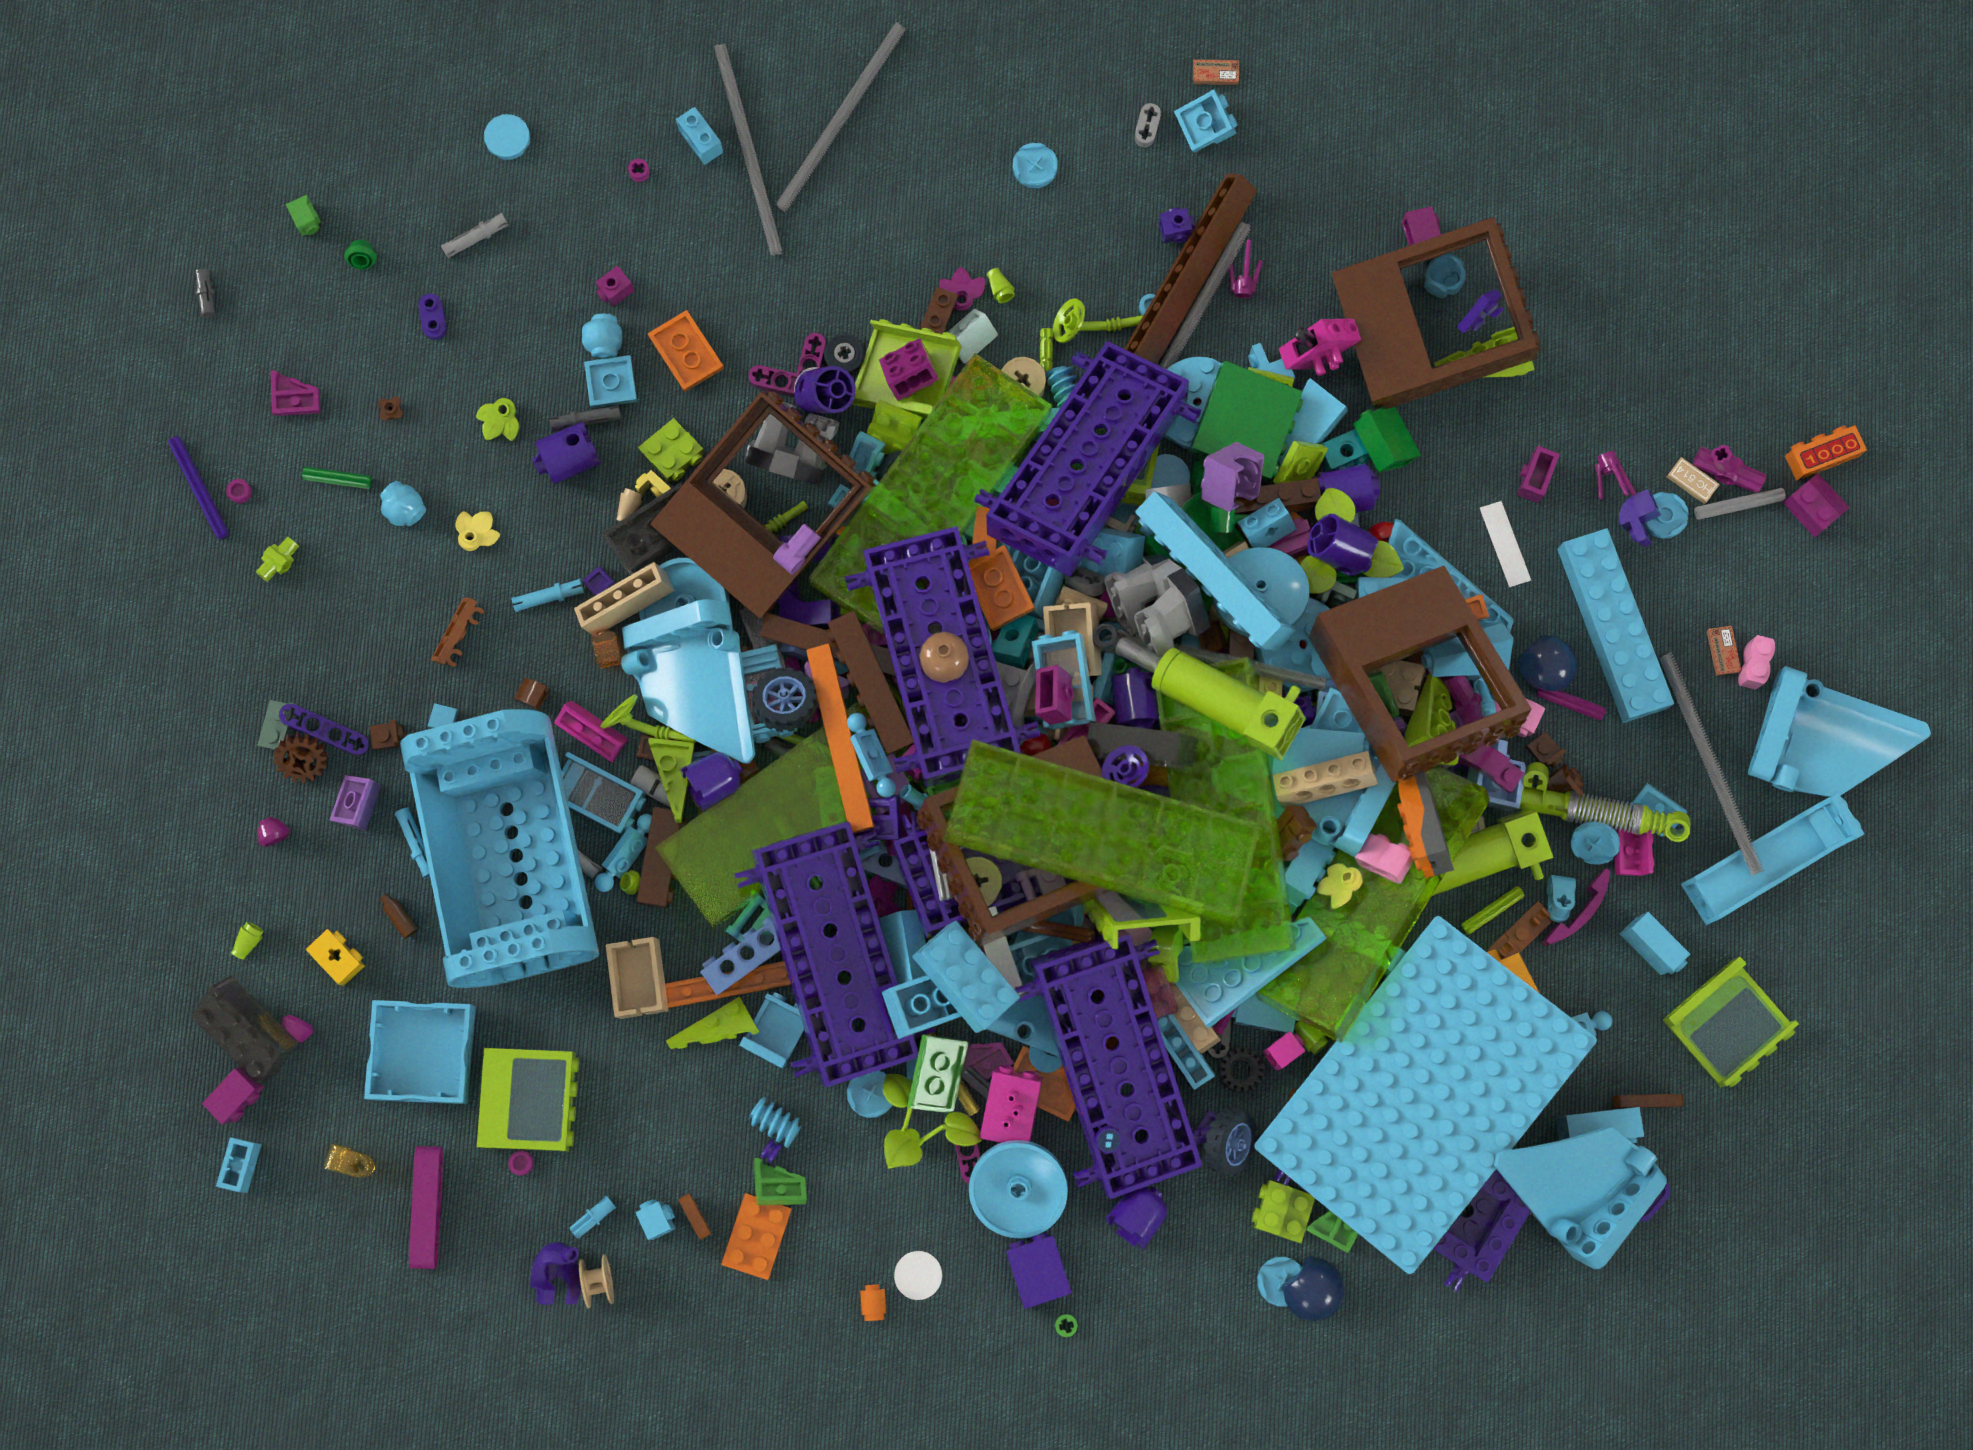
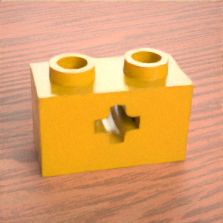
M327 929L305 950L337 984L345 986L365 967L361 962L363 957L356 949L352 948L350 950L344 944L347 940L340 932H332ZM336 951L340 953L339 957L341 959L339 961L335 960L334 953Z

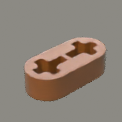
M688 1193L679 1198L678 1200L698 1238L702 1240L711 1235L712 1233L692 1195Z

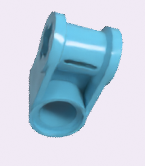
M1557 875L1549 876L1547 883L1548 912L1550 913V919L1555 922L1566 921L1574 907L1575 878Z

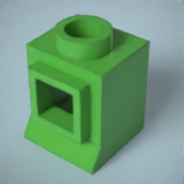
M307 195L286 204L302 236L314 234L320 229L319 223L321 221Z

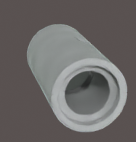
M641 765L635 772L630 784L644 791L646 795L670 807L660 775Z

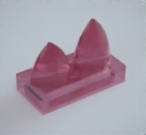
M1162 966L1142 970L1156 1018L1161 1019L1166 1015L1177 1013L1179 1008Z

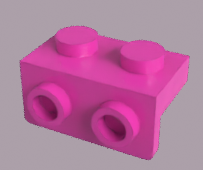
M1617 827L1615 831L1620 838V847L1618 854L1614 856L1615 875L1643 876L1652 874L1654 858L1652 853L1653 835L1649 830L1648 833L1639 835L1632 834L1631 830L1628 833L1627 829L1623 832V828L1619 831Z

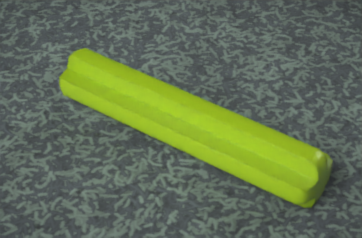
M1516 886L1463 922L1461 927L1467 935L1471 934L1525 896L1522 889Z

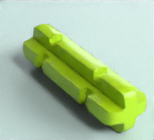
M1042 328L1040 330V365L1045 373L1052 369L1053 330L1050 328Z

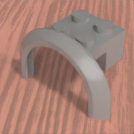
M1045 655L1046 667H1048L1047 656ZM1035 661L1027 671L996 662L1012 723L1015 727L1024 725L1027 703L1036 684Z

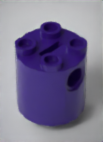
M827 366L805 371L798 378L795 385V403L808 414L827 415L845 411L852 404L855 397L856 387L854 380L848 371L838 366Z
M583 422L535 441L539 452L532 460L539 475L549 474L553 484H557L601 464Z
M1366 464L1318 472V476L1313 477V479L1318 478L1321 496L1328 488L1338 489L1348 495L1353 501L1355 513L1373 510L1380 494L1379 480Z
M1330 513L1323 516L1313 526L1307 547L1308 553L1312 557L1347 576H1355L1360 572L1366 573L1371 568V558L1378 545V539L1371 533L1340 516Z
M1141 668L1127 669V674L1111 677L1114 711H1116L1114 714L1115 725L1118 731L1135 738H1143L1149 736L1150 731L1163 726L1161 692L1152 688L1153 672H1141Z

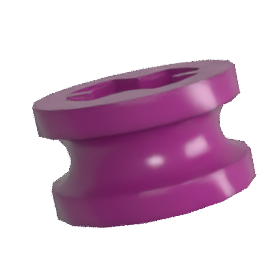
M634 159L628 166L630 177L635 182H643L649 177V167L643 159ZM636 167H638L639 169L642 168V169H643V173H642V174H640L639 172L636 173V172H635V168H636Z

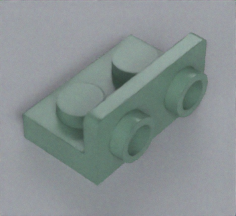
M1336 581L1330 590L1319 593L1315 600L1323 604L1327 601L1332 608L1352 601L1357 590Z
M270 700L257 746L275 750L278 747L279 741H285L287 735L295 738L293 734L294 729L282 724L278 716L282 706L287 703ZM293 709L283 712L286 715L285 720L290 721L294 718L300 721V718L294 715Z

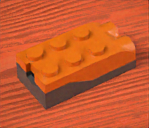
M1420 771L1406 781L1398 780L1399 795L1402 803H1398L1397 806L1400 816L1403 818L1404 831L1410 843L1409 849L1417 871L1422 870L1425 878L1453 871L1454 867L1426 773Z

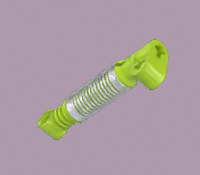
M1534 762L1526 768L1519 808L1521 810L1529 808L1537 813L1559 816L1562 820L1571 821V823L1574 819L1575 823L1579 820L1580 824L1583 821L1584 823L1602 822L1611 826V828L1614 827V830H1617V827L1619 831L1623 828V832L1627 829L1629 833L1631 830L1632 834L1642 835L1648 833L1649 830L1651 834H1654L1656 831L1657 835L1664 833L1663 836L1668 837L1674 842L1684 841L1690 834V818L1682 811L1668 812L1667 815H1664L1665 812L1663 811L1661 814H1658V810L1652 813L1653 809H1649L1647 805L1635 803L1632 810L1633 803L1631 802L1628 805V801L1625 804L1624 801H1621L1620 804L1619 800L1615 803V799L1611 802V799L1609 798L1607 801L1606 797L1604 800H1602V797L1598 800V796L1595 799L1593 795L1589 798V794L1585 797V794L1579 796L1577 792L1567 791L1566 793L1547 790L1549 770L1544 764ZM1534 775L1539 776L1537 788L1532 787ZM1675 823L1682 824L1684 828L1677 830L1674 829L1672 825Z

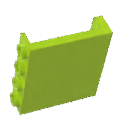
M884 319L879 321L871 320L870 324L874 330L855 383V397L852 405L875 410L877 402L883 400L922 417V420L937 423L962 348L956 336L947 332L938 334L928 328L918 330L907 324L894 325ZM920 338L930 354L939 380L931 386L918 390L910 397L897 401L886 382L879 359L889 352L900 349L908 342Z

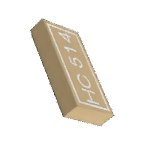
M1682 457L1667 475L1669 480L1703 504L1709 500L1720 485Z

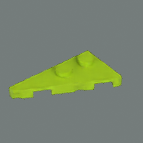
M649 738L648 742L675 822L682 823L689 780L687 777L683 779L680 768L693 762L695 743Z
M738 997L669 1038L666 1042L671 1049L686 1048L688 1043L700 1041L701 1044L721 1041L722 1039L737 1038V1034L749 1031L752 1035L758 1034L759 1030L743 1001Z

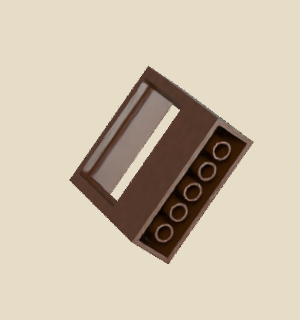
M1494 217L1331 272L1345 318L1354 319L1358 327L1361 340L1354 344L1375 410L1381 407L1388 409L1538 359L1537 351L1541 350L1539 337L1536 331H1531V329H1534L1532 316L1529 309H1524L1526 308L1525 295L1522 287L1517 288L1519 286L1518 274L1515 266L1510 267L1512 265L1511 253L1508 245H1503L1505 243L1504 232L1501 223L1496 224ZM1486 240L1518 339L1432 368L1400 269Z
M761 391L651 522V525L760 619L774 608L877 486L873 483L875 478L866 470H858L855 467L856 461L849 455H841L836 451L839 447L833 441L822 439L818 435L820 430L811 423L805 424L800 419L802 415L793 407L784 406L782 404L784 399L774 391ZM769 414L775 417L853 485L851 490L815 531L821 537L820 540L805 556V562L801 568L792 575L773 559L774 554L784 542L713 482Z
M1445 566L1319 613L1309 634V640L1392 783L1400 779L1406 781L1420 771L1428 772L1439 763H1450L1461 754L1470 755L1483 745L1487 747L1492 746L1505 736L1507 738L1514 737L1520 732L1522 724L1527 721V716L1532 710ZM1458 637L1500 706L1501 711L1409 747L1366 673Z
M1085 735L926 798L917 813L918 825L922 830L925 829L928 836V846L932 852L935 851L939 859L937 861L939 870L942 874H946L949 880V891L953 897L956 896L960 904L958 905L959 912L963 919H967L970 925V936L974 942L977 941L979 947L1135 882L1148 869L1147 862L1111 789L1103 780L1102 770ZM1027 779L1075 882L992 916L944 813Z

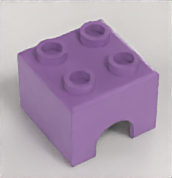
M1235 442L1208 455L1203 464L1205 472L1201 482L1202 499L1230 512L1239 507V505L1234 503L1236 497H1243L1248 500L1257 498L1260 492L1264 454Z

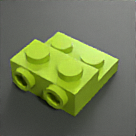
M879 400L867 434L886 444L883 450L884 454L889 455L899 450L913 453L922 417Z
M674 418L638 447L640 452L668 483L682 478L685 470L691 465L696 466L700 463L704 455L703 448Z
M1271 1180L1267 1181V1184H1262L1259 1192V1198L1262 1199L1260 1208H1255L1251 1222L1255 1223L1254 1228L1302 1243L1315 1197Z

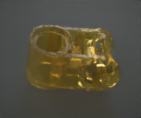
M331 1143L323 1167L353 1177H367L373 1173L375 1163L367 1155ZM358 1162H361V1164L364 1165L363 1170H360V1168L357 1167Z

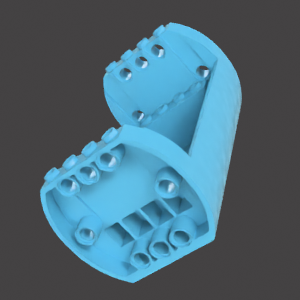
M501 710L409 734L404 737L400 746L405 770L410 773L444 943L446 956L443 958L447 984L456 988L499 985L586 963L599 956V949L550 717L535 710ZM511 803L513 805V813L509 816H504L503 807ZM516 826L518 829L517 837L509 839L507 836L509 828ZM520 849L523 853V858L520 862L515 863L512 860V854L515 850ZM526 873L528 877L527 883L519 886L517 883L518 875ZM526 896H530L533 900L532 906L529 909H524L521 904Z

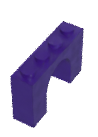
M835 534L813 562L840 558V535ZM794 535L778 538L784 543H788ZM798 578L779 600V613L777 616L819 629H830L828 622L841 617L840 604L831 599L804 602L798 592Z

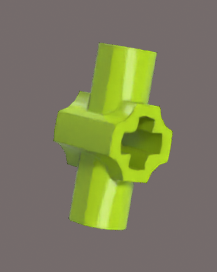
M286 537L279 546L275 544L269 546L261 558L264 563L258 568L256 573L266 582L276 572L280 575L284 572L286 573L294 561L291 556L299 548L298 544L291 538Z

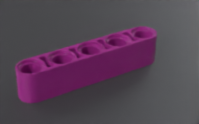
M417 1146L415 1149L409 1249L410 1269L437 1268L443 1173L442 1146Z

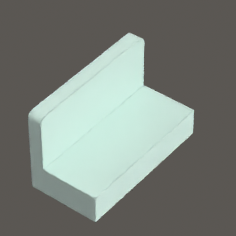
M973 309L947 332L955 335L962 348L959 359L964 364L998 336L986 314L976 309Z

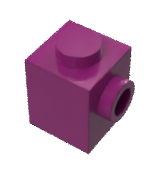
M618 266L595 282L598 288L596 293L604 303L608 301L612 307L634 291L632 283Z

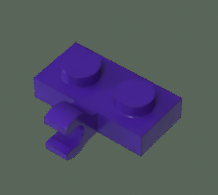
M1495 289L1483 294L1457 326L1462 333L1478 330L1485 323L1483 319L1486 315L1497 318L1504 310L1503 307L1497 308V302L1502 297L1500 292Z

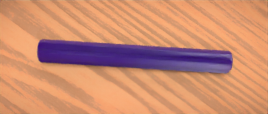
M179 436L170 438L168 444L215 536L218 539L227 537L229 532Z

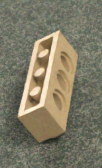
M1368 751L1272 775L1276 796L1283 809L1288 805L1296 806L1378 785L1374 764Z

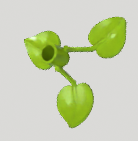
M1328 488L1316 504V519L1319 521L1323 516L1331 513L1352 522L1355 517L1354 503L1344 492ZM1378 541V545L1371 558L1372 566L1369 571L1363 574L1367 577L1389 578L1400 573L1403 570V564L1396 550L1389 543ZM1311 555L1301 562L1300 566L1308 579L1309 594L1324 593L1334 586L1337 577L1334 568Z
M899 1074L885 1075L883 1093L887 1101L898 1108L906 1107L912 1080ZM907 1107V1114L902 1129L891 1130L886 1135L884 1153L888 1169L899 1166H911L921 1160L922 1150L920 1146L923 1142L942 1130H946V1138L950 1142L960 1146H972L982 1141V1138H980L981 1132L970 1117L960 1112H952L946 1116L945 1124L919 1138V1133L916 1130L907 1128L912 1113V1108Z

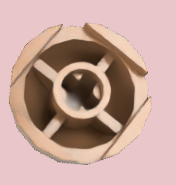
M935 633L928 637L922 645L920 652L921 667L926 676L937 682L946 683L958 679L968 667V648L963 640L953 633Z

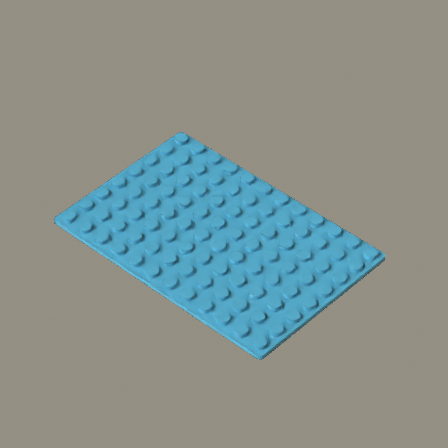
M1436 916L1268 1126L1254 1147L1402 1270L1412 1274L1495 1171L1494 1164L1497 1153L1511 1150L1592 1049L1597 1039L1440 916Z

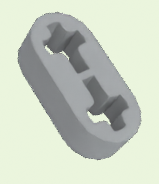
M1146 104L1141 109L1134 138L1136 144L1140 147H1149L1155 140L1161 117V110L1155 104ZM1149 111L1154 112L1151 123L1147 122ZM1144 129H1149V137H1147L1146 140H1143L1142 135L1144 133Z

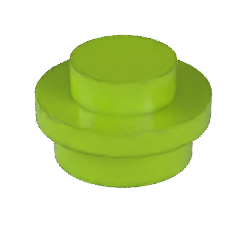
M633 870L623 873L620 878L621 890L630 895L635 894L639 890L641 880L639 873Z

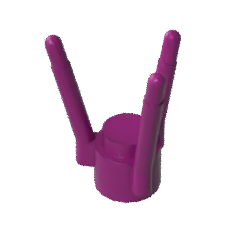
M1247 239L1243 276H1239L1237 281H1235L1233 265L1229 264L1230 267L1228 266L1231 282L1230 291L1234 292V296L1238 298H1251L1253 293H1256V284L1263 263L1262 260L1258 261L1253 280L1251 281V277L1248 276L1251 252L1250 239Z
M1615 451L1599 455L1597 457L1599 463L1594 465L1597 472L1599 500L1603 499L1602 472L1605 475L1615 474L1625 496L1629 495L1628 490L1632 496L1635 495L1636 492L1624 472L1619 459H1617Z

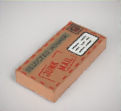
M1193 61V84L1238 85L1239 61Z
M1732 626L1708 629L1707 635L1716 676L1741 672Z

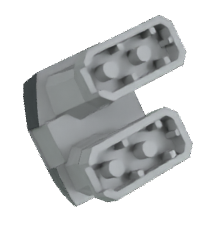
M782 402V404L786 407H793L794 409H797V406ZM810 413L804 423L813 424L820 430L818 435L822 439L831 440L837 434L840 422ZM769 414L763 421L757 439L752 440L748 444L745 463L819 486L827 467L825 461L800 439L796 448L787 446L789 430Z
M1152 554L1142 557L1143 565L1128 573L1113 572L1104 578V582L1121 628L1126 632L1128 631V634L1131 633L1132 636L1139 632L1144 648L1163 657L1169 649L1174 647V638L1186 631L1198 637L1211 625L1199 587L1183 568L1164 555ZM1156 600L1152 606L1145 608V603Z

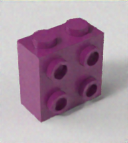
M920 338L908 342L900 349L889 352L879 359L886 382L897 401L910 397L918 390L931 386L939 380L930 354Z

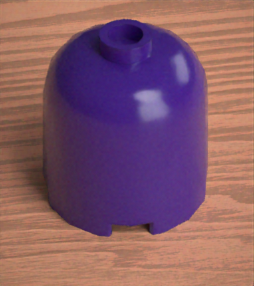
M722 752L712 753L680 768L683 779L687 777L690 781L691 786L687 788L697 806H701L702 811L733 795L740 787L739 773L742 772L738 761L736 759L732 761L728 755Z
M1143 1187L1126 1193L1106 1216L1105 1221L1109 1226L1114 1223L1119 1228L1116 1232L1119 1236L1134 1247L1139 1243L1140 1249L1143 1250L1167 1216V1207L1161 1199L1163 1195L1154 1187L1150 1189Z

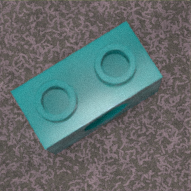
M1356 429L1322 443L1328 448L1322 460L1326 472L1349 467L1354 464H1365L1370 460V455ZM1347 449L1350 451L1351 456L1344 457L1340 450Z
M1024 615L1000 628L998 638L993 641L991 646L996 662L1024 669L1032 650V641L1036 640L1039 633L1035 617Z

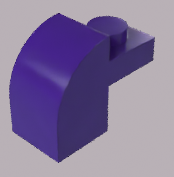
M1646 489L1631 496L1625 501L1619 514L1621 526L1626 531L1629 530L1634 543L1638 542L1642 547L1652 544L1644 523L1661 516L1653 494Z

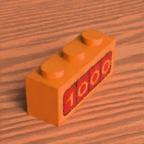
M1844 425L1833 430L1831 435L1826 436L1823 433L1812 438V442L1805 444L1803 441L1791 446V451L1785 458L1796 481L1858 458L1866 452L1867 449L1856 425L1849 428Z

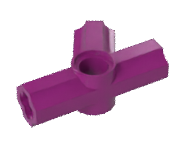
M1721 445L1713 449V451L1701 446L1693 461V466L1715 475L1716 480L1726 485H1738L1754 493L1760 491L1767 475L1744 465L1740 458L1733 455L1730 447Z
M1450 676L1444 680L1445 685L1456 702L1455 708L1462 719L1463 726L1484 718L1480 706L1481 697L1477 692H1474L1466 676Z

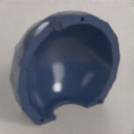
M1550 635L1541 636L1517 659L1520 673L1525 680L1534 688L1546 691L1560 692L1566 689L1573 681L1577 669L1575 654L1569 644L1559 637Z
M1313 1256L1308 1257L1303 1263L1302 1270L1283 1285L1284 1299L1291 1312L1300 1319L1309 1321H1320L1331 1317L1340 1308L1345 1292L1343 1278L1337 1268L1325 1259Z

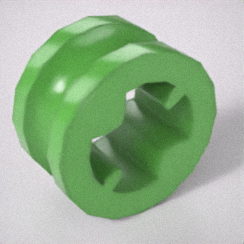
M1064 1314L1057 1318L1055 1329L1059 1335L1071 1337L1077 1331V1321L1071 1315ZM1065 1318L1068 1322H1073V1328L1070 1327L1072 1330L1069 1333L1059 1328V1324H1063L1061 1320Z

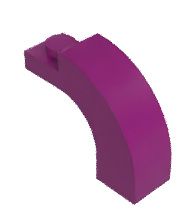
M1483 745L1470 755H1465L1464 753L1458 757V764L1477 770L1508 793H1512L1524 775L1523 771L1509 762L1510 759L1491 746Z

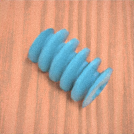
M1056 367L1045 373V376L1048 377L1047 382L1049 386H1052L1050 390L1052 394H1055L1054 401L1058 403L1057 408H1061L1077 385V383L1072 384L1077 379V376H1069V373L1074 370L1073 367Z
M766 1097L761 1098L747 1121L752 1118L751 1125L753 1127L761 1123L759 1129L761 1132L769 1128V1137L777 1133L776 1141L778 1143L785 1138L784 1146L788 1148L802 1125L798 1127L799 1118L794 1119L792 1122L789 1121L791 1113L788 1112L786 1115L781 1116L783 1108L780 1107L773 1111L774 1102L765 1106Z

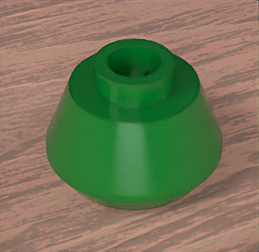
M365 240L353 241L344 254L345 261L351 267L359 270L372 267L377 260L372 245Z

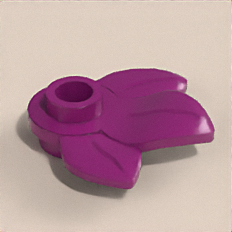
M960 267L953 274L951 280L940 279L939 288L956 293L958 295L957 300L964 298L966 300L965 303H959L956 300L954 309L966 311L972 306L973 300L982 296L985 289L984 277H978L971 280L967 271Z
M879 874L873 876L868 886L877 916L884 917L901 911L898 905L892 902L897 884L894 882H882Z

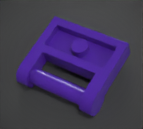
M900 796L868 798L870 808L889 807L890 814H873L875 828L854 833L853 835L856 837L875 830L877 835L868 840L902 838Z

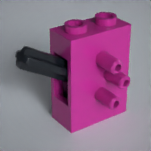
M1321 319L1306 330L1302 327L1298 328L1295 338L1280 347L1279 351L1286 370L1315 369L1316 374L1321 376L1326 373L1324 368L1326 363L1329 364L1331 370L1337 369L1343 361L1341 353L1359 342L1361 337L1354 319Z
M1000 1065V1067H995L990 1083L972 1066H968L962 1072V1078L987 1099L980 1138L1000 1143L1011 1140L1031 1142L1043 1077L1038 1076V1073L1034 1071L1024 1070V1073L1014 1071V1067Z

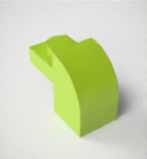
M1157 926L1151 934L1150 941L1155 939L1158 945L1150 949L1157 948L1160 954L1148 957V962L1152 963L1153 982L1176 983L1179 980L1178 955L1183 951L1182 931L1178 926Z

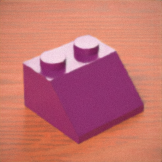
M1816 474L1783 502L1814 537L1850 508L1819 474Z

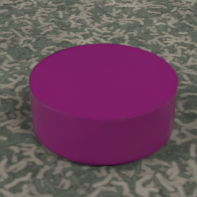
M235 479L228 484L226 493L234 503L242 504L250 499L252 489L245 480Z
M517 1151L509 1158V1169L515 1175H527L534 1167V1159L526 1151Z

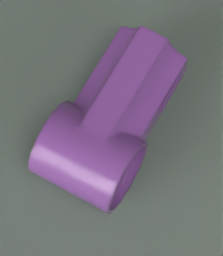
M803 524L788 543H784L776 551L773 559L792 575L801 568L805 562V556L821 537L806 524Z

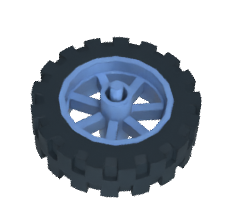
M777 668L772 673L771 671L767 672L764 678H760L757 681V687L754 686L752 696L754 712L758 716L760 723H765L768 729L772 730L774 728L778 732H783V730H788V732L795 731L794 728L799 727L800 729L805 726L807 721L810 722L813 718V713L817 711L818 699L816 688L812 684L811 678L805 676L804 672L800 670L794 671L793 668H787V670ZM797 691L802 694V696H793V695H794ZM769 697L777 699L767 704ZM792 703H800V704L795 708ZM780 705L779 711L772 709Z
M1229 1108L1222 1110V1113L1216 1115V1120L1210 1124L1211 1129L1207 1132V1143L1204 1145V1150H1206L1205 1160L1208 1161L1207 1165L1212 1171L1233 1177V1175H1240V1171H1245L1246 1165L1250 1164L1252 1153H1255L1256 1150L1254 1145L1258 1140V1135H1256L1257 1125L1254 1124L1255 1119L1251 1114Z

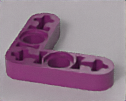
M812 333L806 337L797 373L762 365L752 367L749 371L751 385L757 389L774 391L779 394L795 397V381L799 374L805 370L803 368L806 361H814L816 367L821 368L826 346L825 338L819 333ZM819 340V345L821 346H817L815 355H812V345L810 343ZM759 372H762L764 378L757 382L754 375L757 376ZM770 374H772L771 385H768V379H770ZM779 377L787 378V386L783 388L777 387L775 385L776 379Z

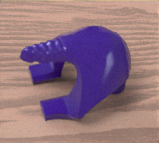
M552 1242L543 1246L536 1255L531 1268L530 1286L536 1289V1302L539 1305H553L555 1286L551 1284V1281L557 1277L563 1279L568 1284L565 1304H578L582 1289L576 1261L579 1252L576 1248L569 1247L565 1243Z

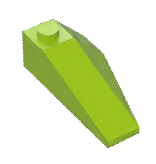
M1512 327L1498 331L1491 335V340L1483 344L1478 341L1472 344L1470 350L1466 352L1457 351L1435 362L1434 365L1436 367L1517 340L1515 328ZM1533 361L1485 377L1525 375L1529 371L1534 370Z
M1431 673L1428 674L1405 731V741L1409 747L1456 729L1455 722L1449 716V711L1452 709L1449 690L1439 677H1433ZM1457 756V758H1456L1454 761H1452V762H1450V763H1447V764H1444V765H1456V764H1458V757H1459V756Z

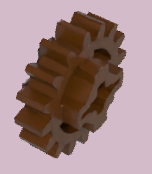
M299 732L296 733L295 738L287 735L285 741H279L278 747L274 751L273 763L277 764L276 771H284L283 778L286 779L291 776L294 783L297 778L301 779L302 783H305L308 777L314 781L316 774L321 776L323 769L327 765L328 753L324 752L325 745H317L318 738L315 737L310 740L308 733H306L304 738L300 737ZM289 751L287 758H285L284 754ZM314 758H316V763L312 765V762H314Z

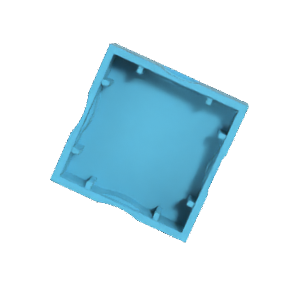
M372 1000L370 1023L371 1051L367 1063L364 1099L468 1104L476 1007L471 1004H413L405 1001Z

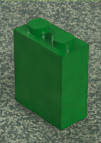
M1381 407L1375 411L1369 409L1360 414V419L1353 423L1378 472L1405 467L1421 456L1396 407L1388 409Z

